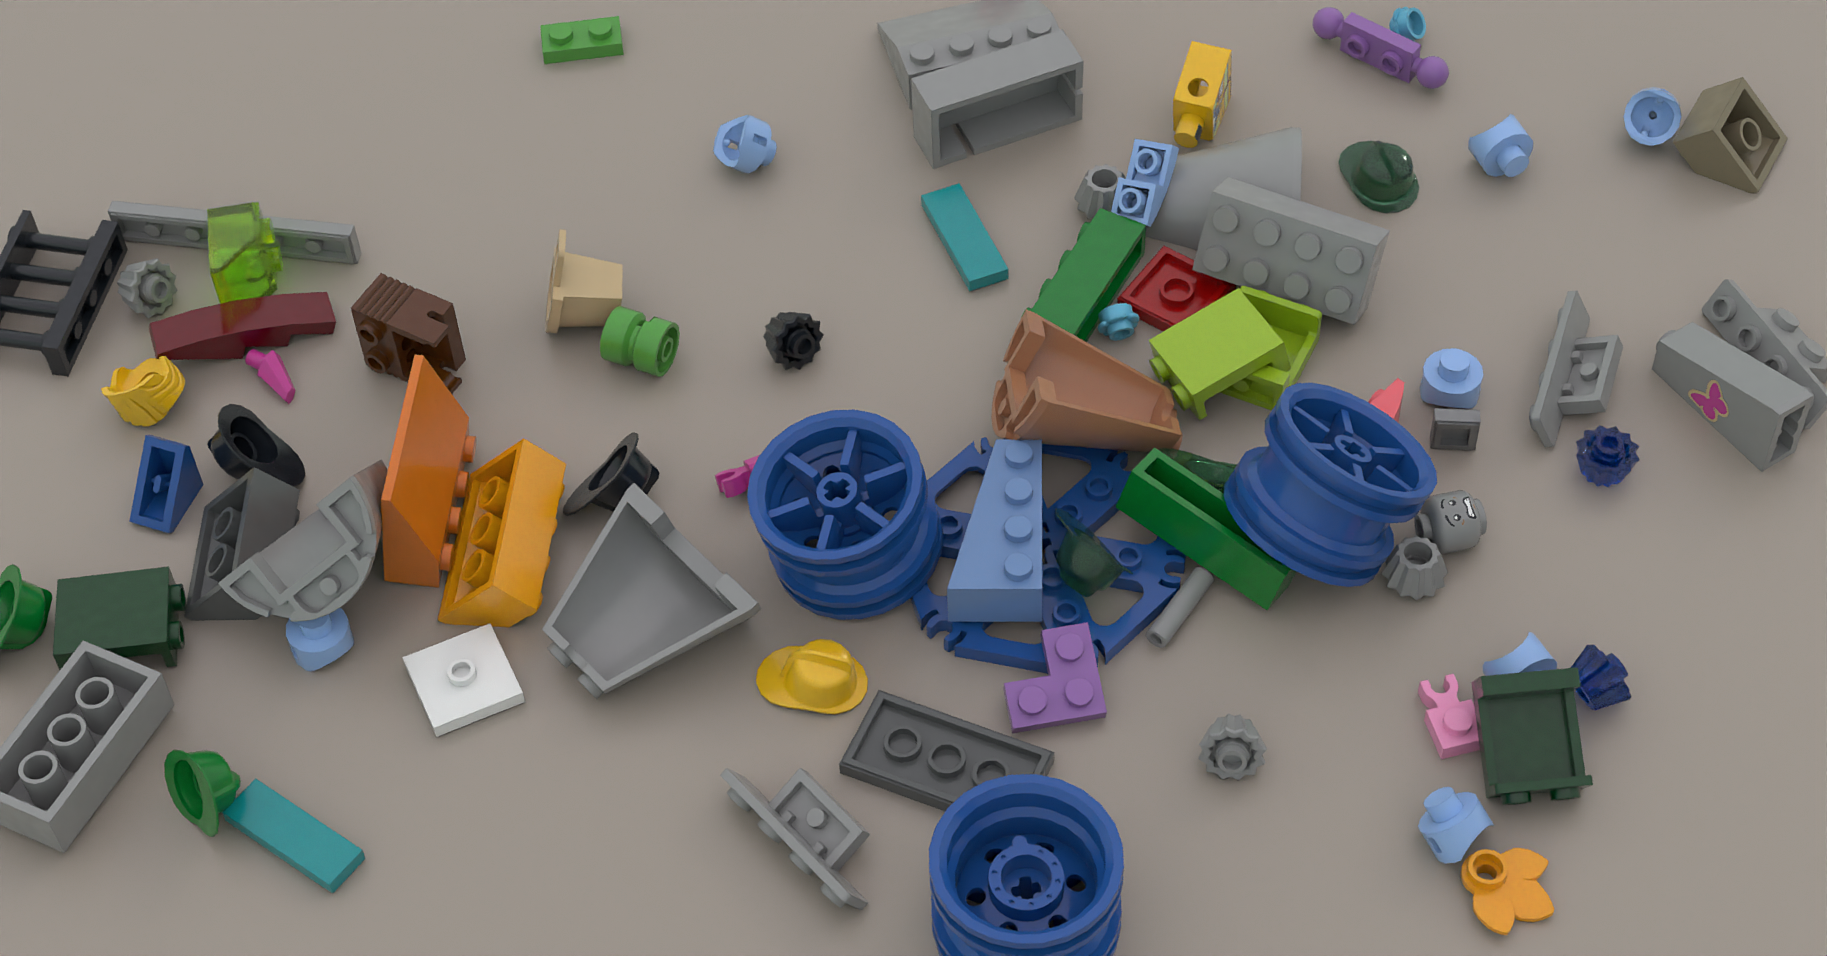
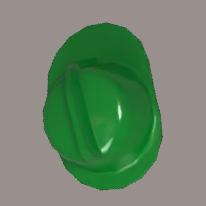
M15 564L7 566L0 576V649H23L33 644L42 635L46 627L52 602L51 592L22 580L20 569Z
M172 750L167 754L164 763L165 780L170 796L175 806L186 819L196 824L206 835L214 837L218 833L219 828L218 814L230 807L234 802L236 791L241 784L240 776L231 771L226 760L216 751L202 750L186 753L182 750Z

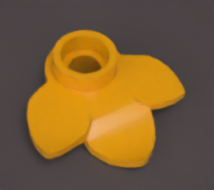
M1513 848L1502 854L1494 850L1482 849L1468 856L1461 868V881L1464 887L1473 894L1472 908L1479 921L1495 933L1508 935L1513 927L1514 919L1524 922H1536L1552 916L1554 913L1553 903L1543 887L1536 881L1546 870L1549 863L1548 860L1538 853L1524 848ZM1487 873L1493 877V880L1483 879L1478 874Z

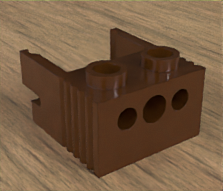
M380 273L351 307L366 365L377 373L383 374L386 372L408 383L414 354L423 355L451 394H453L462 383V379L455 377L451 372L442 368L447 367L457 371L466 361L453 303Z

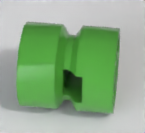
M617 306L610 313L600 339L601 357L606 361L622 366H630L634 363V367L638 371L661 377L668 372L676 356L680 337L679 326L675 322L655 316L650 321H646V316L642 312Z

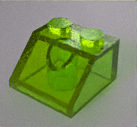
M259 202L207 209L209 268L220 304L240 299L272 295L277 290L276 272L283 271V260L280 247H272L271 243H275L271 218H263Z

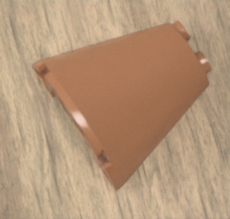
M1025 310L1003 359L1007 363L1004 368L1005 375L1002 381L998 380L996 382L991 419L994 433L998 437L1016 440H1042V444L1144 453H1149L1155 447L1168 456H1174L1177 453L1183 435L1176 418L1177 410L1173 408L1174 401L1171 389L1036 313Z

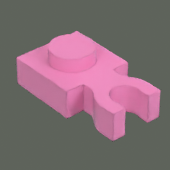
M1455 675L1445 676L1443 683L1445 693L1433 691L1429 680L1419 682L1418 694L1422 703L1429 708L1426 710L1424 722L1440 758L1446 759L1480 750L1475 707L1471 699L1459 702L1457 698L1458 682Z

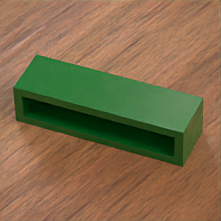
M1100 208L1091 222L1086 221L1082 225L1077 243L1071 251L1066 250L1063 253L1058 265V271L1052 279L1047 278L1044 281L1039 292L1038 301L1033 308L1028 307L1027 310L1036 313L1087 342L1100 323L1098 317L1100 311L1111 306L1145 254L1146 225Z
M1155 447L1131 471L1116 504L1117 509L1265 610H1268L1288 588L1297 571L1290 569L1270 556L1246 535L1230 514L1222 492Z

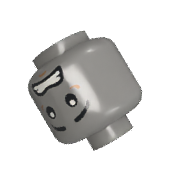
M1463 490L1429 496L1421 508V514L1414 517L1416 535L1420 538L1428 537L1431 543L1437 544L1441 554L1475 547L1480 540V536L1485 534L1487 529L1486 514L1482 503L1477 498L1473 499L1469 493Z

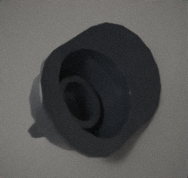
M228 404L221 408L218 414L219 429L207 443L209 450L213 453L214 459L221 469L235 479H240L255 467L293 487L303 482L305 469L298 454L267 428L252 411L237 404Z
M632 432L617 445L607 460L572 493L563 507L564 515H573L590 503L614 512L626 490L633 483L646 495L658 480L660 473L636 447L639 440L637 433Z

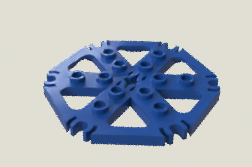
M986 437L981 438V454L975 448L973 441L927 480L928 488L935 501L942 492L966 472L978 471L984 477L993 450ZM1042 444V454L1083 460L1090 465L1091 470L1049 508H1047L1042 496V550H1045L1044 565L1042 562V622L1040 624L1042 629L1045 630L1088 622L1098 668L1099 651L1103 655L1106 665L1161 614L1181 585V577L1170 576L1167 573L1176 572L1184 574L1186 555L1158 536L1152 543L1139 544L1092 535L1119 511L1116 508V504L1131 471L1123 470L1128 465V454L1126 452L1118 454V450ZM936 504L944 532L942 554L940 557L957 560L971 514L943 509ZM1077 581L1143 593V596L1115 623L1102 626L1092 620ZM927 582L921 590L910 598L921 631L926 626L927 636L930 639L940 631L950 632L944 638V650L947 652L954 650L955 657L1048 674L1042 642L1039 644H1028L991 637L984 630L993 622H948L947 595L938 596L933 594Z

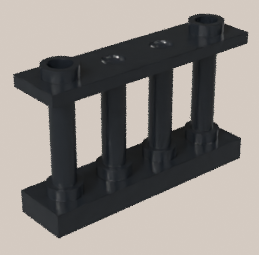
M29 210L22 211L16 225L10 228L7 243L0 255V323L6 312L53 318L54 321L50 329L45 331L44 334L0 328V346L41 351L46 357L53 375L69 377L128 251L118 222L102 220L94 236H91L90 239L39 233L32 212ZM36 250L84 256L80 267H76L75 270L29 265ZM21 281L70 287L65 298H62L59 302L14 296Z

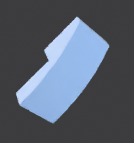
M1135 139L1126 178H1118L1111 212L1151 227L1166 195L1179 148L1174 145Z

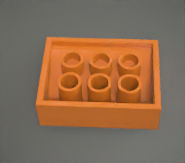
M414 354L381 497L384 581L439 588L442 571L451 570L454 544L449 543L450 534L459 533L462 508L456 507L458 498H466L469 472L464 471L465 462L473 463L477 437L469 436L468 415L423 355Z

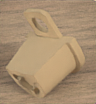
M559 229L549 279L545 332L557 334L558 327L604 326L610 313L617 306H621L623 264L565 252L566 230Z

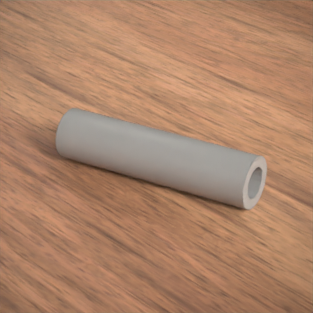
M1196 567L1146 632L1147 639L1153 645L1164 648L1212 585L1214 578L1208 570Z

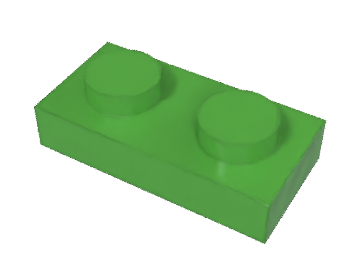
M619 16L540 25L545 64L624 55Z

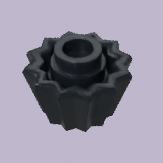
M779 312L776 317H771L770 323L765 326L766 332L763 337L766 341V347L774 362L782 364L785 370H789L792 367L800 370L805 363L812 362L814 354L821 350L819 342L824 334L819 330L820 321L812 320L810 314Z

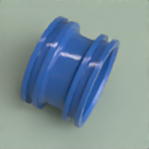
M1296 383L1284 390L1265 420L1264 432L1269 446L1255 447L1246 451L1224 484V499L1227 508L1237 525L1255 544L1290 569L1330 585L1344 587L1362 586L1374 579L1381 565L1387 560L1394 548V534L1390 523L1407 522L1417 516L1425 500L1429 498L1437 485L1436 469L1422 445L1402 425L1369 402L1328 385L1317 383Z
M855 409L831 410L811 415L790 425L777 435L758 457L750 474L747 492L750 515L769 552V558L782 586L800 606L817 615L837 620L864 619L884 614L904 604L922 589L934 573L942 554L944 532L940 514L936 507L935 499L928 488L925 470L919 453L910 437L894 422L875 413ZM897 511L890 521L884 518L887 512ZM818 540L816 548L806 547L809 541Z
M1037 774L1008 775L988 780L963 793L946 809L937 823L929 846L932 933L939 955L1113 956L1121 931V891L1123 887L1124 858L1123 843L1117 827L1104 807L1081 788L1061 779ZM997 855L992 863L986 861L987 859ZM1080 881L1086 886L1083 891L1076 892L1071 890ZM967 899L977 902L980 905L970 906L967 903ZM1053 920L1054 927L1049 928V923Z

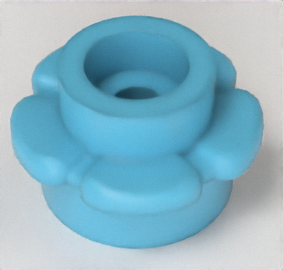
M1403 7L1397 8L1394 11L1389 24L1391 31L1414 42L1425 35L1426 22L1419 9Z
M1127 303L1108 306L1100 311L1098 315L1100 320L1098 331L1103 333L1104 336L1109 335L1110 340L1126 339L1133 335L1134 328L1138 325L1139 316L1133 313L1132 306Z

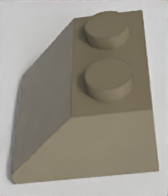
M1744 77L1703 90L1675 137L1673 144L1696 174L1753 194L1759 192L1788 138Z

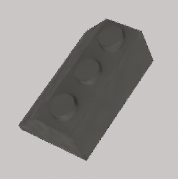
M254 467L204 507L184 614L185 618L191 621L257 620L262 616L235 601L218 583L251 556L261 552L296 526L300 516V511L297 509L299 489Z

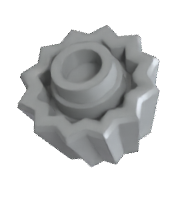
M1107 164L1103 166L1095 165L1094 169L1088 170L1074 197L1079 203L1077 209L1085 212L1088 219L1094 218L1100 208L1111 212L1118 178H1125L1123 172L1118 171L1116 166L1110 167Z
M158 258L127 265L125 271L120 272V279L117 281L119 285L118 293L122 295V300L136 313H143L148 318H151L155 313L162 315L165 307L172 305V296L177 292L174 285L176 275L171 273L169 263L162 264Z
M1416 535L1413 538H1404L1391 551L1385 561L1386 567L1382 571V575L1388 579L1387 587L1397 590L1400 597L1411 596L1415 600L1420 599L1422 596L1433 597L1436 589L1445 587L1443 577L1448 571L1437 544L1431 543L1428 537L1420 538Z
M1228 713L1225 717H1217L1215 723L1209 727L1199 744L1202 751L1198 759L1206 764L1207 772L1217 773L1221 779L1232 777L1240 780L1244 775H1255L1257 767L1266 763L1263 757L1267 749L1251 720L1244 719L1241 714L1233 716Z

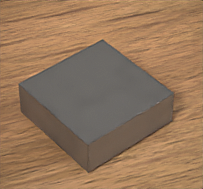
M1434 408L1430 432V448L1475 450L1481 423L1480 410Z

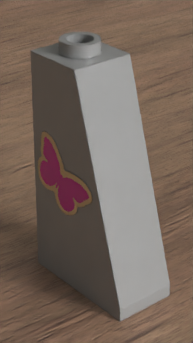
M1694 322L1687 324L1677 331L1670 330L1659 339L1656 344V354L1652 370L1761 472L1796 451L1814 396L1808 389Z

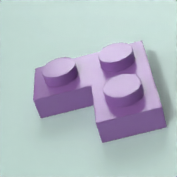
M1088 622L1041 630L1040 637L1048 676L1004 683L1003 686L1012 734L1105 718L1107 710Z

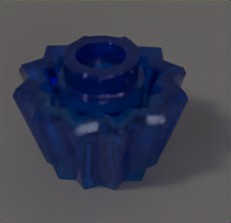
M1599 425L1595 430H1585L1584 437L1576 441L1578 449L1576 457L1581 474L1587 477V482H1594L1597 487L1604 485L1609 488L1612 484H1619L1640 460L1636 454L1639 445L1631 441L1630 433H1622L1616 426L1607 429Z
M1594 644L1587 645L1571 666V668L1578 667L1581 687L1575 689L1579 697L1592 710H1598L1630 700L1632 697L1629 692L1630 689L1624 681L1628 677V672L1621 661L1613 653H1609L1606 656Z

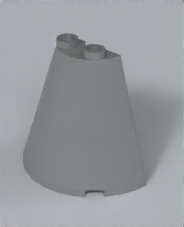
M1289 127L1178 155L1159 212L1151 227L1146 226V237L1197 250L1212 191L1227 177L1300 201L1302 174L1301 128Z
M379 460L348 478L316 504L319 507L317 511L264 550L251 556L218 584L228 595L247 609L265 617L275 615L290 618L291 622L317 619L334 612L346 604L366 581L372 568L382 533L381 497L388 471L383 461Z
M633 483L626 490L542 630L553 641L547 649L565 668L574 663L583 672L577 680L597 699L603 693L606 694L755 616L761 610V607L727 572L723 575L674 527L666 513Z

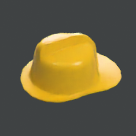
M817 639L809 641L803 646H787L772 652L763 659L757 670L756 685L760 694L772 704L785 708L836 715L851 711L862 702L867 693L868 677L863 666L840 643L828 639Z

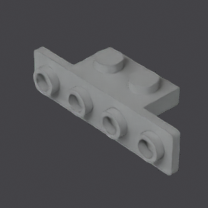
M1725 279L1704 304L1702 312L1728 343L1808 389L1814 395L1803 429H1810L1827 409V389L1821 383L1827 380L1825 350L1817 342L1809 339L1798 327L1800 324L1799 320L1791 312L1783 308H1757L1733 280Z
M1568 291L1564 306L1558 311V326L1554 340L1549 342V357L1546 368L1539 376V392L1535 404L1531 406L1529 411L1531 428L1533 431H1537L1544 447L1555 446L1563 415L1606 412L1623 350V345L1618 335L1585 338L1590 317L1578 291Z
M726 768L720 776L731 786L727 792L728 796L745 811L749 812L753 809L762 818L757 824L759 828L775 842L780 843L783 840L793 850L788 857L797 867L808 875L815 872L823 880L824 884L820 887V890L827 898L840 908L845 904H849L862 910L868 904L867 900L838 871L870 834L809 772L799 768L770 802L744 776L729 768Z

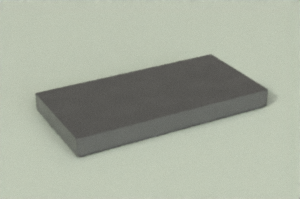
M878 690L839 763L840 773L946 811L963 793L985 781L1008 775L1037 774L1047 776L1054 763V752Z

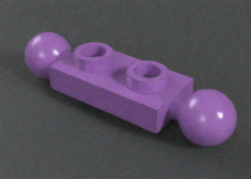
M1325 7L1320 9L1313 18V29L1319 37L1323 39L1340 37V51L1407 83L1417 76L1419 83L1429 89L1441 87L1448 79L1449 68L1442 58L1437 56L1420 58L1421 44L1353 12L1344 20L1342 13L1338 9Z

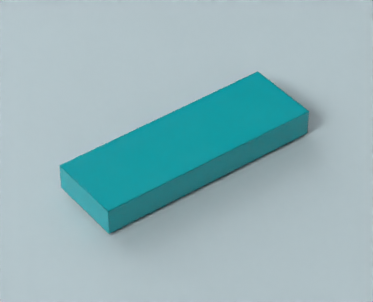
M960 183L921 195V206L969 292L1009 279L1007 265Z
M257 779L234 800L230 807L222 812L226 822L332 894L366 859L362 849Z

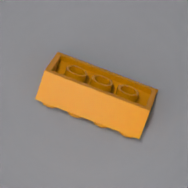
M523 438L470 474L468 491L462 508L459 533L456 535L453 562L451 570L448 571L438 621L444 624L484 626L490 623L492 627L509 628L537 612L543 600L541 589L544 574L550 564V556L548 554L551 539L558 524L557 519H555L558 503L565 489L563 478L566 463Z

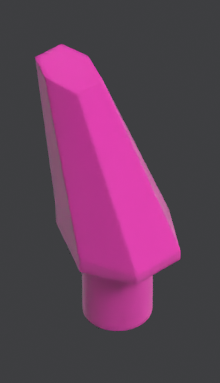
M255 349L250 350L246 355L245 363L257 369V376L290 404L294 398L295 388L281 356L273 350L267 355Z

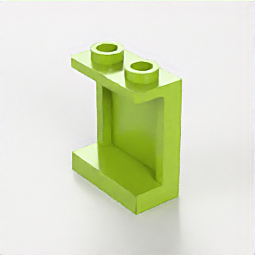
M1243 285L1240 287L1241 292L1283 340L1291 370L1285 372L1265 365L1219 393L1272 411L1284 390L1297 383L1320 337L1322 313L1307 305L1298 304L1271 295L1265 291Z
M1239 288L1149 340L1154 358L1149 360L1154 374L1161 383L1168 380L1172 385L1171 392L1183 411L1190 408L1198 420L1207 416L1204 402L1265 365L1285 372L1291 370L1283 340Z

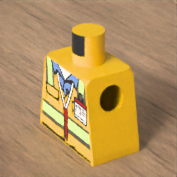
M1194 41L1191 42L1173 98L1174 140L1179 145L1186 148H1194L1198 145L1199 139L1210 141L1215 138L1231 98L1232 50ZM1201 81H1205L1208 87L1201 86Z

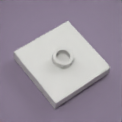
M490 623L403 657L406 670L436 737L525 702L520 685Z

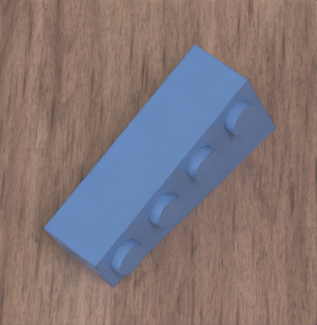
M996 439L947 587L948 622H1042V440Z

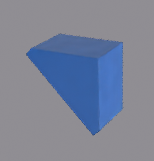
M150 434L145 435L129 522L166 533L174 532L204 485L189 445Z

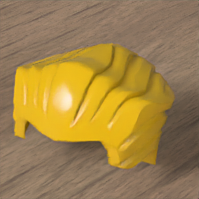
M161 356L157 360L156 358H149L135 369L117 368L113 372L110 387L101 388L104 396L108 398L125 422H131L134 426L142 425L143 427L154 425L167 415L179 398L185 386V378L176 365L166 356Z

